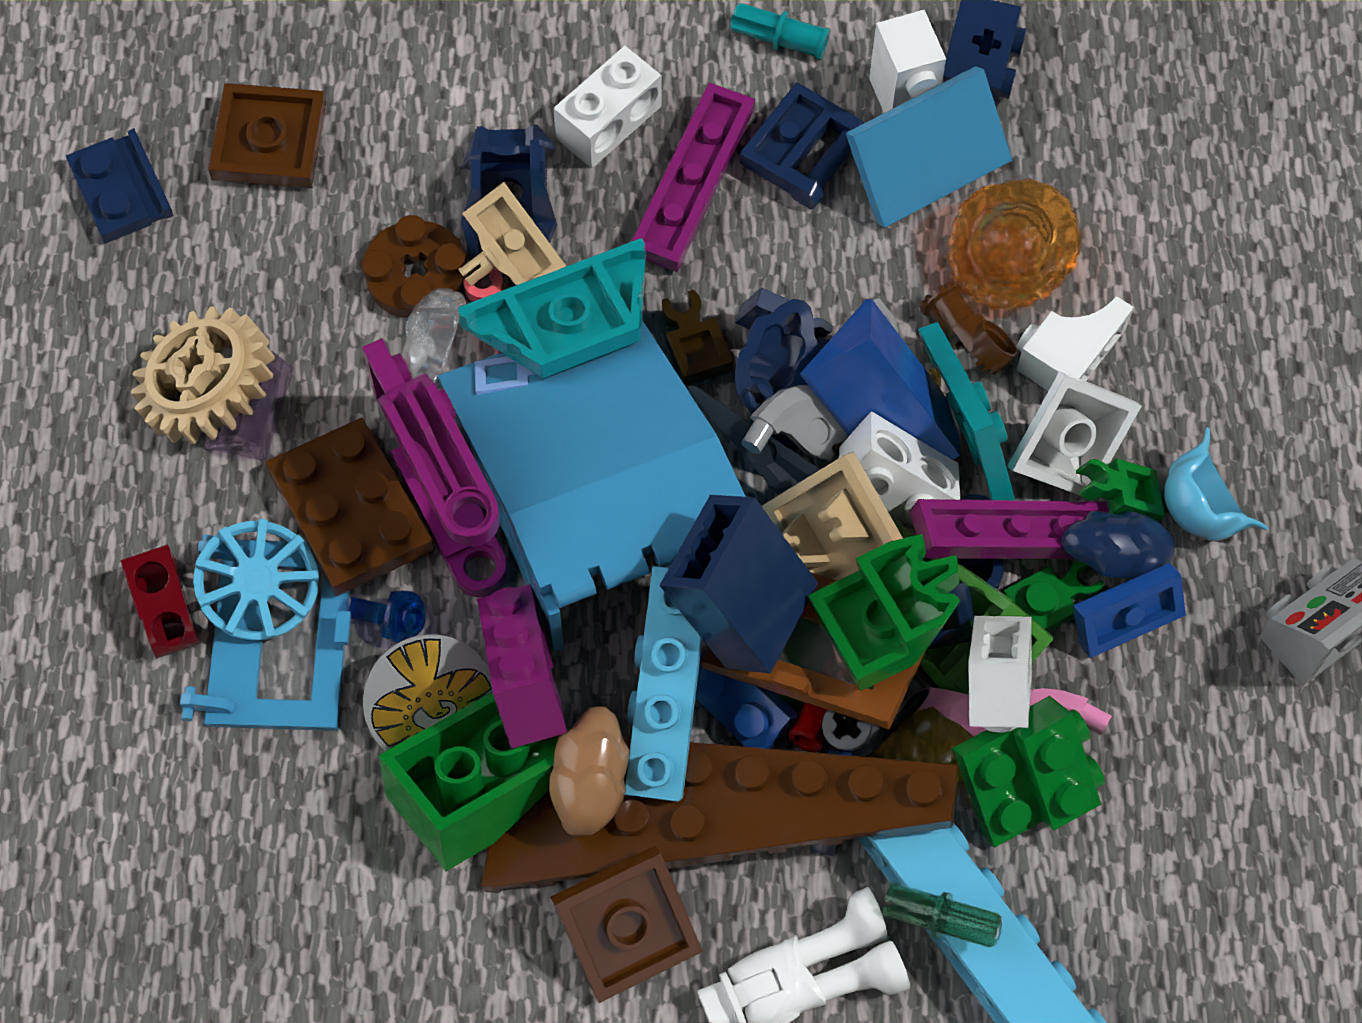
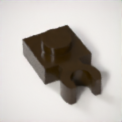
M694 290L688 291L687 302L690 309L683 313L676 312L668 298L662 300L663 321L669 328L674 330L666 333V345L679 377L685 386L733 371V359L715 317L700 321L701 299Z

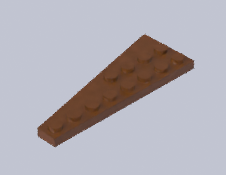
M622 736L630 750L632 737ZM690 742L684 795L680 801L624 795L618 811L601 830L593 835L575 837L569 835L562 827L561 820L554 808L550 791L548 790L509 830L488 847L481 887L487 892L501 893V889L536 885L537 888L553 886L554 882L592 877L653 846L658 848L667 868L671 869L733 860V856L768 851L769 854L787 852L786 848L824 843L825 846L843 844V840L880 834L891 837L953 828L958 768L957 765ZM626 770V773H625V776H624L625 787H626L627 770Z

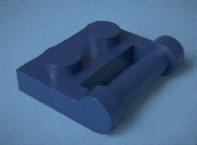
M796 82L740 152L739 163L790 193L795 201L809 209H814L824 196L823 188L852 152L845 133L865 122ZM828 128L834 130L839 134L838 138L810 174L806 177L796 171Z

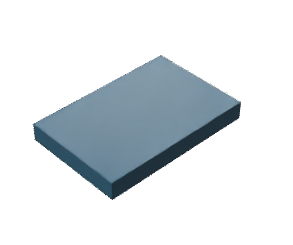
M976 66L845 133L875 220L884 228L1013 161L985 71Z

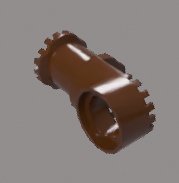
M948 281L944 286H938L939 292L933 289L931 291L933 296L926 295L925 300L921 301L920 311L924 316H931L935 322L939 323L953 350L963 345L966 348V353L971 354L969 356L971 360L975 357L978 359L975 363L977 366L983 364V371H986L988 368L990 369L988 374H997L1017 356L1018 351L1014 342L1002 328L991 321L985 320L982 315L974 314L961 296L962 287L957 281Z

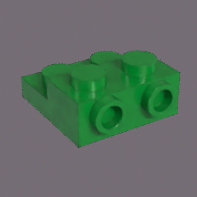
M1051 696L1030 706L1028 728L1016 727L1008 732L985 730L952 748L982 834L994 848L1041 822H1044L1055 831L1102 805L1097 788L1105 784V778L1094 758L1085 754L1082 743L1090 739L1088 726L1078 711L1075 709L1067 710Z

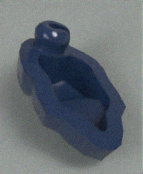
M791 299L777 307L771 314L757 317L749 330L746 345L739 352L737 358L735 384L741 404L750 412L754 413L765 400L779 390L797 385H805L806 383L800 373L819 353L820 347L814 335V318L811 307L804 300Z
M1091 511L1082 520L1072 524L1061 536V544L1067 553L1078 561L1091 566L1100 575L1113 578L1134 579L1171 563L1175 553L1174 539L1170 532L1155 519L1136 512L1124 511L1114 514Z

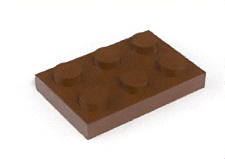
M363 417L265 461L269 475L336 597L434 551L433 540Z

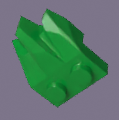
M923 534L887 542L855 558L859 571L808 595L814 613L860 692L917 663L961 600L955 594H948L960 584L957 555L928 562L922 561L926 555Z

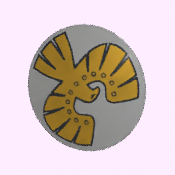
M424 634L398 642L380 656L372 667L365 683L363 711L370 733L384 751L393 748L493 692L489 667L473 648L453 637L439 634Z

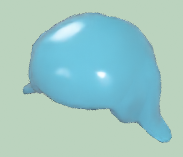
M1207 427L1202 442L1175 460L1168 471V478L1164 486V498L1172 518L1184 531L1211 541L1227 539L1250 527L1268 530L1265 524L1247 517L1241 511L1210 457V428Z

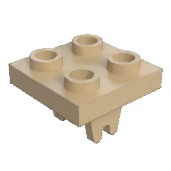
M854 451L840 457L762 505V508L811 573L837 581L859 571L855 558L887 542L903 538Z

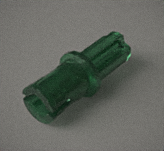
M896 881L892 882L887 890L884 901L891 902L892 905L883 906V917L928 929L934 938H941L945 934L985 947H993L1001 935L1003 923L1000 914L955 901L949 892H943L938 896L904 886Z

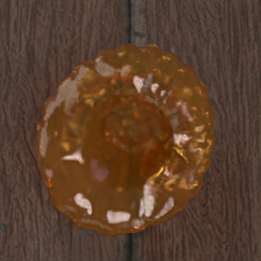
M1032 178L987 184L973 192L968 199L963 200L958 207V215L952 222L951 233L948 237L950 251L947 256V261L952 268L951 276L962 287L961 292L971 297L976 304H983L990 310L1003 308L1007 311H1015L1019 307L1028 308L1033 306L1037 300L1049 297L1053 290L1062 286L1066 276L1075 270L1077 258L1081 252L1082 235L1078 228L1079 220L1073 211L1072 202L1054 186L1041 183Z

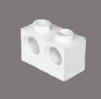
M622 47L554 107L556 139L590 168H593L662 106L661 74L628 47Z
M872 411L839 447V458L854 451L889 515L914 529L909 510L918 499L960 500L958 463Z
M974 616L969 655V726L984 727L992 732H1008L1016 727L1028 728L1032 680L1031 617Z

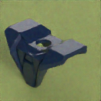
M531 125L526 129L488 130L483 126L476 127L461 169L471 170V190L464 212L493 191L499 184L508 181L517 183L523 189V195L518 200L550 243L557 227V221L547 192L546 157L556 152V148L538 125ZM463 215L461 225L472 260L483 250L478 234Z

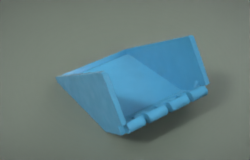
M643 321L641 341L552 375L553 377L542 379L536 374L528 376L527 386L476 395L475 362L437 376L441 388H444L453 405L457 426L497 501L500 517L499 525L524 584L531 585L553 652L564 649L559 608L597 594L592 576L599 574L605 588L608 590L649 574V568L644 557L646 555L652 554L657 567L665 568L670 566L710 495L746 497L717 434ZM498 353L481 360L506 357V355ZM517 362L486 367V384L517 380Z

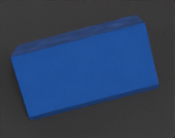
M866 299L800 373L801 377L848 436L872 411L951 460L960 456V428L946 396L872 299Z

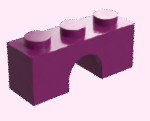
M528 584L517 588H502L489 596L478 598L477 603L493 695L511 748L567 733L560 697L551 671L553 663L547 635L531 585Z

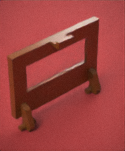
M811 573L818 582L814 592L837 581ZM808 601L770 674L726 669L709 647L701 663L703 669L890 729L924 653L912 667L860 692L814 613L810 601Z

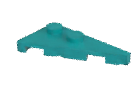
M935 322L919 328V335L934 369H938L950 391L946 393V398L967 443L976 466L982 465L990 500L1015 501L1000 445L1008 441V436L998 411L995 410L988 413V411H991V406L983 384L980 380L974 383L970 381L939 323Z

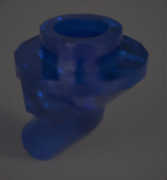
M391 591L387 604L357 597H351L348 611H351V619L382 625L381 637L391 640L396 644L419 634L426 623L424 603L420 596L413 591Z

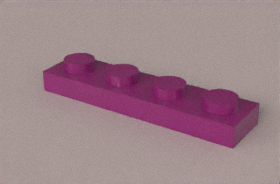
M710 82L708 83L632 241L642 238L644 241L646 261L678 272L755 110L754 98Z
M918 499L909 510L916 535L923 534L926 549L924 558H945L957 555V558L1075 559L1065 551L1061 544L1062 534L1072 524L1082 520L1091 511L1109 512L1106 502Z

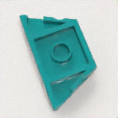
M642 238L455 308L458 322L461 328L542 379L641 341L646 266L645 243Z

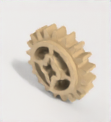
M214 306L210 307L204 319H200L194 311H191L188 315V323L181 326L173 320L170 322L171 332L166 337L161 335L153 337L157 345L154 351L141 353L140 356L147 363L146 368L133 371L132 375L140 383V385L131 390L132 396L139 402L135 406L136 411L159 436L165 434L173 443H176L184 436L190 444H195L200 437L201 431H204L211 440H215L218 434V427L224 424L233 431L236 429L235 417L240 413L247 416L253 414V410L249 405L252 398L261 399L266 396V393L259 386V382L270 380L274 375L266 366L275 359L272 352L267 348L270 341L248 315L245 314L240 317L230 307L223 315ZM225 348L232 349V357L224 358L223 350ZM174 391H180L181 393L180 401L178 402L173 401Z

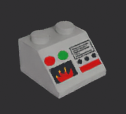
M1352 558L1337 570L1332 564L1327 565L1306 583V586L1309 588L1306 593L1296 600L1291 594H1288L1265 613L1269 621L1259 637L1302 686L1306 685L1362 643V561Z

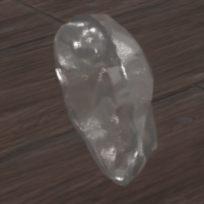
M437 288L425 295L413 308L406 322L407 340L402 352V357L409 368L412 379L426 373L434 383L436 382L438 375L446 364L459 322L458 307L466 305V300L461 293L453 292L450 288Z

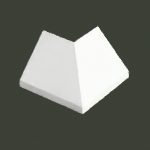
M1059 371L1012 456L1008 467L1020 474L1080 495L1079 490L1092 481L1085 475L1076 474V470L1091 459H1098L1105 464L1110 463L1142 405L1134 400Z

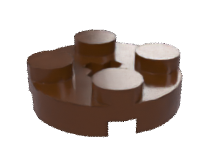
M417 215L404 216L398 220L397 224L381 231L371 241L362 259V269L371 298L383 310L398 317L411 318V315L428 313V316L438 314L450 307L459 298L464 289L463 279L466 276L464 277L458 268L463 267L467 262L460 241L445 227L434 222L424 221ZM425 261L424 269L427 273L424 276L414 273L409 278L404 276L406 273L405 264L407 262Z

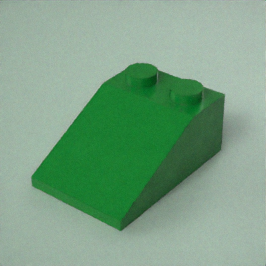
M493 692L378 755L386 797L442 868L448 871L494 844L549 790V779L554 768L555 748L560 735L511 748Z

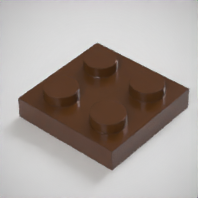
M224 83L208 168L211 180L312 188L327 103L325 92L320 90Z
M656 846L550 897L598 1003L703 952L663 856Z

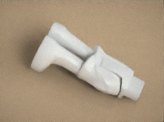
M869 887L856 891L849 897L846 916L838 923L811 936L798 939L797 935H794L781 943L754 952L729 967L728 975L726 971L720 973V982L697 990L709 1023H790L799 1017L800 1013L826 1005L827 1000L871 988L878 989L889 995L899 994L910 989V982L899 952L891 940L874 947L859 959L830 971L813 976L807 969V967L856 949L870 947L887 940V929L881 910Z

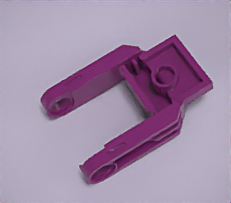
M382 338L363 346L362 349L373 394L399 444V447L390 450V453L459 589L469 596L485 597L491 595L503 587L508 574L505 554L495 536L500 524L498 504L454 421L456 413L444 388L438 390L435 383L426 373L412 379L402 355L398 353L391 356ZM480 506H482L486 510V517L483 514ZM486 557L492 560L496 566L492 576L482 581L470 579L464 570L471 559Z

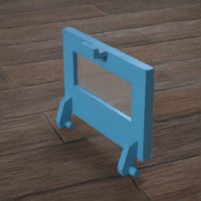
M202 535V541H199L198 544L199 555L204 546L213 537L212 535ZM236 540L247 557L251 558L254 556L256 540ZM266 541L264 557L268 560L273 558L289 542ZM222 543L209 558V560L222 559V564L237 567L238 561L225 543ZM296 550L279 565L278 571H307V567L303 558ZM315 560L319 574L315 602L305 619L291 631L276 638L256 641L233 637L215 626L208 694H195V687L186 686L180 700L182 707L181 720L192 721L193 711H205L204 724L206 727L338 731L345 645H349L351 611H348L350 591L336 597ZM221 575L219 589L232 584L230 577ZM309 582L281 583L279 589L303 605L307 596ZM233 594L218 600L216 614L227 623L240 601L238 595ZM275 598L268 601L274 628L286 623L295 615L292 610ZM248 605L237 628L248 631H264L258 605Z

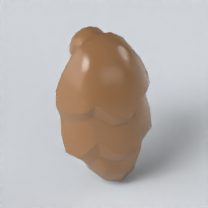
M606 707L588 708L567 733L559 736L555 748L554 768L549 779V791L562 827L571 836L593 835L601 830L618 811L626 792L624 776L628 767L630 750L622 738L616 715Z

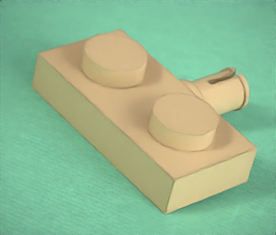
M504 182L462 213L478 234L483 252L463 267L458 268L465 277L481 265L479 269L465 278L471 287L495 268L509 276L514 284L518 285L566 267V264Z

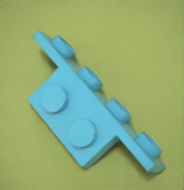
M652 566L644 635L640 634L638 636L635 648V668H640L637 691H632L628 704V724L633 725L625 795L680 801L684 795L702 638L659 586L669 568Z

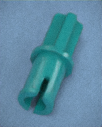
M743 3L735 7L730 21V29L733 32L772 43L774 50L778 51L779 46L814 56L820 60L823 57L830 36V28H823L790 18L788 11H783L782 15Z

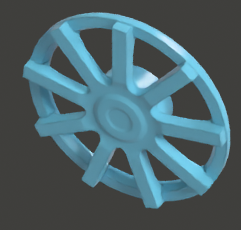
M259 519L258 521L241 522L220 529L204 546L197 558L193 582L198 605L213 625L233 637L258 641L281 636L294 629L305 619L317 596L319 574L314 556L299 534L296 535L289 529L268 522V520ZM247 532H257L253 557L249 558L245 555L234 539V536ZM267 533L281 537L289 542L269 560L264 557ZM224 542L238 561L237 567H232L210 561L209 558ZM296 550L303 558L307 567V571H278L279 565ZM204 571L228 576L232 579V584L205 594L203 585ZM309 582L307 596L303 605L279 589L280 584ZM237 594L240 601L227 623L213 611L210 605L230 595ZM272 598H275L295 613L289 621L276 628L273 627L268 607V601ZM249 604L258 605L264 631H248L237 628Z

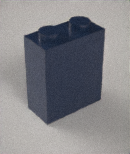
M710 495L659 586L726 669L770 674L809 601L808 595L814 592L818 582L755 497Z

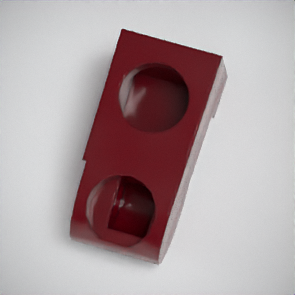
M167 544L120 560L139 620H142L156 659L198 645L199 639L181 582L178 565L169 545Z

